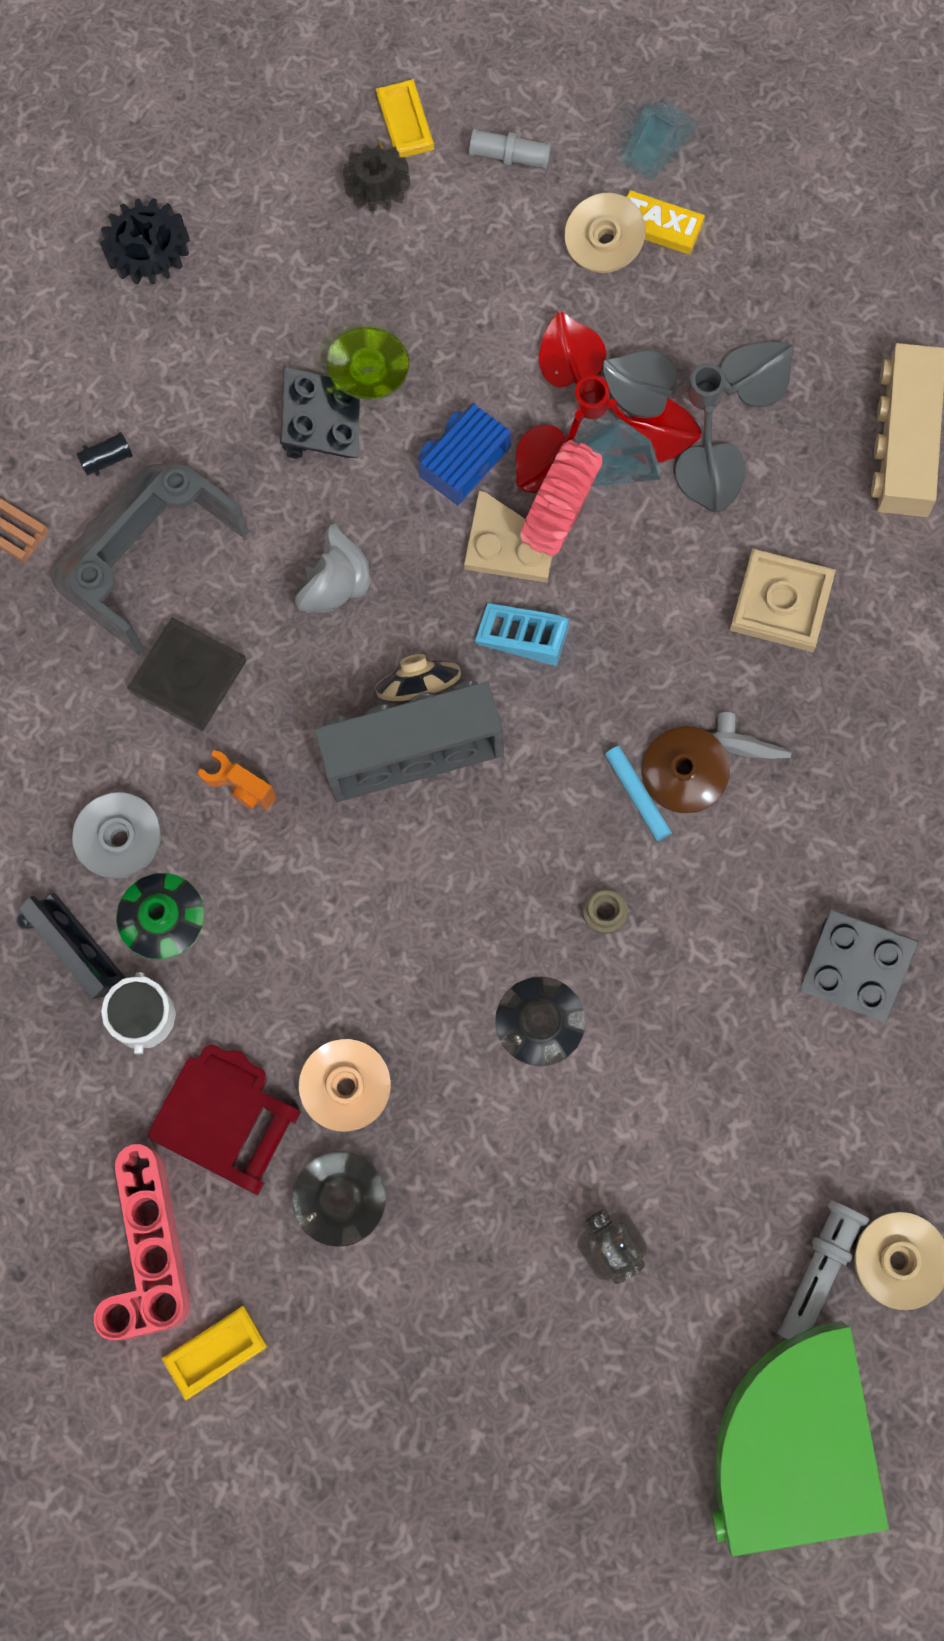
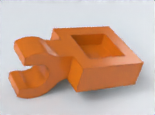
M213 750L211 753L213 760L221 764L219 772L208 774L201 768L197 772L201 780L210 787L230 785L234 790L231 796L251 810L257 804L267 811L277 798L271 785L237 763L234 765L220 751Z

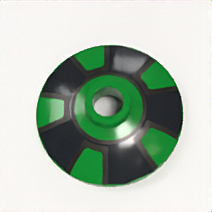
M170 873L150 874L134 882L123 894L116 914L117 928L123 942L136 954L150 959L171 958L184 952L195 942L204 922V906L196 888L186 879ZM156 906H163L165 908L164 916L158 920L151 919V910Z

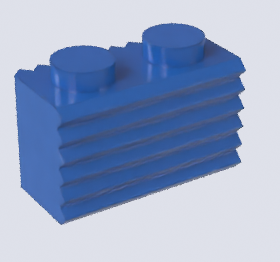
M472 403L464 412L456 411L448 420L445 426L446 432L437 442L434 440L427 442L418 456L420 478L457 506L511 448V431L508 427H504L501 422H497L495 418L485 413L482 408H478L475 403Z

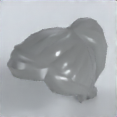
M337 523L330 525L322 536L325 541L324 553L314 568H305V583L298 589L295 595V604L300 612L309 614L312 612L326 613L334 611L349 598L365 596L369 591L371 576L368 560L361 549L341 532Z

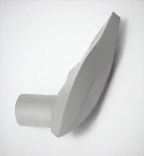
M722 712L718 714L717 733H712V735L719 740L725 751L752 758H791V751L759 741L752 736L735 733L736 715L734 713Z

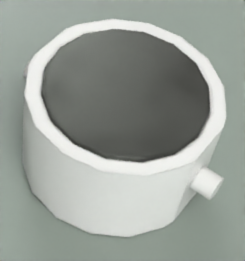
M137 972L135 977L122 979L112 986L104 998L101 1010L103 1024L118 1041L133 1048L134 1054H143V1048L154 1047L166 1039L174 1026L176 1016L174 1002L168 993L159 984L144 977L142 972Z

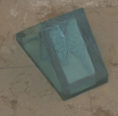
M668 102L645 106L621 157V162L654 181L697 128L699 121Z
M621 419L582 442L593 448L592 450L602 455V466L592 487L661 479L662 473L651 440Z

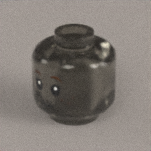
M602 1209L583 1222L582 1225L585 1231L579 1237L577 1247L596 1278L604 1281L612 1280L614 1284H619L632 1278L645 1266L643 1258L647 1254L648 1246L632 1218L627 1213L616 1212L609 1214L606 1209Z

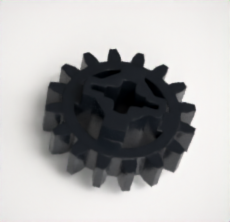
M140 198L135 199V207L129 209L124 203L121 204L122 214L120 216L111 213L108 215L112 227L105 226L101 228L104 240L100 242L110 269L116 268L119 278L124 279L131 274L134 284H139L142 277H148L150 284H155L156 275L162 274L163 277L169 279L171 277L169 272L171 266L177 269L183 267L180 256L189 255L187 242L190 241L182 215L180 213L174 214L169 203L159 209L157 199L152 198L148 206H143Z

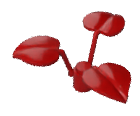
M559 311L548 325L542 338L539 351V366L544 378L555 387H566L575 381V405L577 411L574 414L573 423L566 437L558 427L553 425L535 426L522 436L515 455L516 485L522 491L538 493L563 444L569 440L573 441L576 437L581 421L584 418L598 419L607 410H611L624 425L630 426L626 436L628 448L637 458L649 463L666 462L677 457L700 440L701 430L690 413L669 398H667L665 410L657 417L639 418L632 416V419L627 417L618 407L617 401L609 399V386L602 377L598 376L603 370L604 361L606 360L604 342L591 328Z

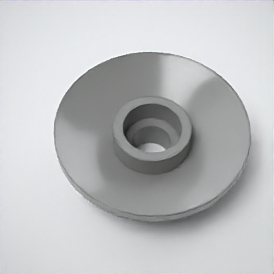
M122 792L102 795L87 804L78 815L72 833L74 851L80 862L92 873L110 879L126 878L143 870L155 857L161 841L160 822L151 806L135 795ZM118 832H125L127 834V841L122 846H115L112 843L113 836Z

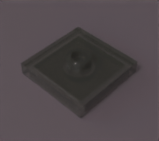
M172 617L127 689L138 698L203 732L247 662L245 655Z

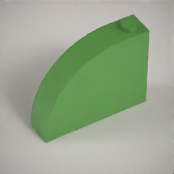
M842 1321L812 1327L805 1332L780 1342L750 1368L729 1400L722 1417L715 1449L714 1476L719 1510L711 1511L717 1543L725 1541L732 1557L889 1530L851 1327Z

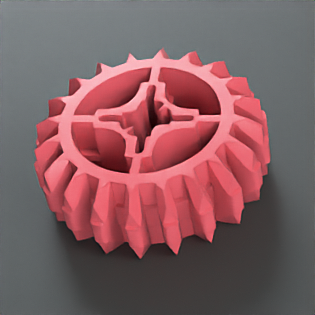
M572 440L564 443L538 491L520 532L521 541L529 545L531 549L550 556L559 553L602 466V455L593 451V448L583 443L578 444Z

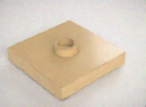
M752 548L730 631L814 652L836 570Z

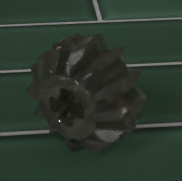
M381 141L373 149H370L364 143L362 153L350 152L349 163L344 164L343 169L344 188L348 198H353L357 209L365 206L368 202V208L373 215L379 204H383V208L390 212L392 207L391 200L403 204L404 192L409 191L411 185L406 158L400 157L396 146L385 151Z

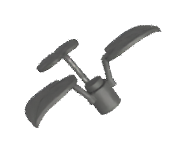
M761 342L740 347L728 354L721 368L714 364H702L693 371L691 380L684 379L682 385L674 390L672 389L677 381L676 368L666 355L656 351H636L618 358L606 359L603 369L611 396L625 412L639 418L657 417L665 410L667 397L674 399L686 391L688 392L690 402L696 408L704 410V447H691L681 454L676 463L675 478L679 488L688 498L711 512H721L736 499L741 490L745 477V463L741 452L731 443H720L712 447L713 408L720 403L723 390L729 395L737 392L742 402L753 407H766L780 400L790 382L794 346L781 342Z

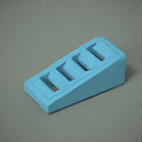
M487 603L475 644L557 666L569 630L570 619L550 613ZM496 616L504 618L499 636L490 635ZM512 621L520 623L515 639L507 638ZM528 625L536 627L531 642L523 641ZM544 630L552 631L548 645L540 644Z

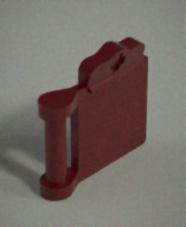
M207 1045L202 1050L198 1059L190 1057L186 1060L148 1132V1138L259 1196L265 1184L261 1182V1179L290 1122L296 1124L301 1111L261 1092L267 1082V1075L263 1069L252 1065L242 1052L225 1051L216 1045ZM264 1108L274 1113V1116L245 1172H242L233 1166Z

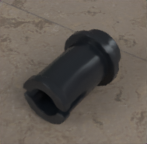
M122 432L91 447H87L86 444L82 445L83 450L76 453L87 476L93 473L99 476V470L126 458L133 457Z

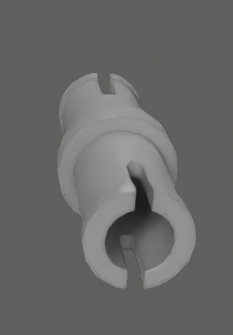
M473 128L469 155L503 160V165L512 166V162L541 167L547 170L552 143L517 138V133L509 132L507 136Z

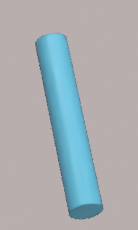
M617 746L609 750L605 754L607 760L656 841L658 842L671 835L670 828L621 747Z

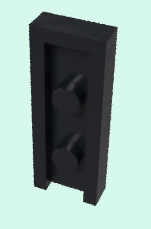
M55 893L49 894L45 900L40 901L35 896H31L19 908L21 912L16 920L19 928L23 930L35 928L92 999L106 996L112 986L126 978Z

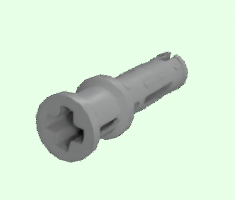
M830 1201L828 1205L831 1211L820 1237H814L811 1243L813 1245L811 1249L815 1251L814 1256L777 1334L790 1339L814 1326L840 1266H846L847 1262H851L853 1257L850 1253L852 1245L861 1226H867L869 1218L840 1203Z

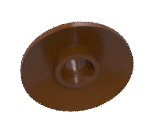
M677 727L662 733L650 744L642 762V778L649 795L662 807L678 813H695L713 805L724 793L730 776L729 759L723 745L712 734L696 727ZM682 760H689L693 764L692 771L687 775H681L676 770L677 764Z

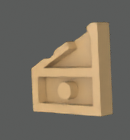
M479 491L464 563L465 570L548 583L553 556L543 552L541 554L521 541L520 532L526 519L488 493Z

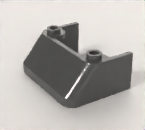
M152 464L144 467L61 556L51 571L52 583L63 597L138 655L144 650V647L132 626L102 602L114 588L115 577L111 568L167 506L180 508L195 501L244 538L249 533L240 505L194 470L184 465Z

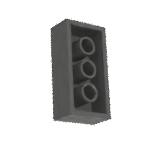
M466 681L453 687L452 691L436 696L434 693L419 694L411 698L409 703L396 707L388 704L379 705L369 709L366 712L367 715L352 719L346 716L335 717L327 720L323 727L315 729L326 774L336 803L504 756L503 728L488 681L480 684L477 681Z

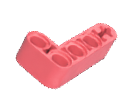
M132 1144L125 1147L118 1154L115 1161V1173L136 1291L111 1296L97 1306L94 1313V1326L96 1331L108 1340H129L174 1329L183 1324L190 1312L189 1293L165 1165L162 1157L155 1150L141 1144ZM138 1156L149 1162V1167L142 1170V1177L145 1185L155 1186L154 1191L146 1190L133 1193L134 1189H143L140 1176L131 1173V1167L138 1163ZM154 1200L159 1208L158 1218L153 1224L144 1226L139 1219L140 1208L144 1203ZM161 1246L168 1255V1262L162 1271L153 1273L148 1267L147 1258L154 1248ZM168 1293L175 1298L177 1305L174 1316L164 1321L157 1315L156 1303L162 1295ZM119 1305L125 1306L130 1314L129 1324L121 1332L115 1331L110 1323V1315L113 1309Z

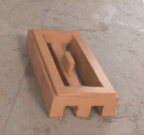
M0 498L1 512L36 533L32 537L0 517V529L26 544V547L21 550L0 537V549L25 564L49 530L42 523Z

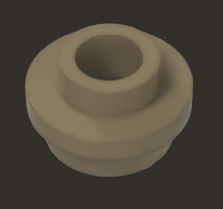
M611 889L594 891L587 897L583 907V916L586 924L592 930L602 934H609L619 930L624 925L628 915V906L621 894ZM600 905H610L614 910V915L609 919L600 918L597 914V908Z

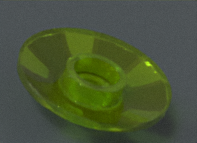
M360 327L343 333L332 343L327 355V370L333 383L344 393L359 399H379L391 395L403 385L409 372V356L402 342L391 333L379 328ZM365 367H371L375 371L364 372L362 371V369Z

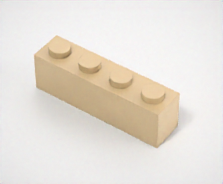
M896 343L891 358L883 359L880 372V384L887 385L886 396L880 397L877 410V421L884 422L883 434H877L875 441L874 459L881 460L880 472H874L871 497L878 498L877 512L928 517L937 496L944 393V348Z

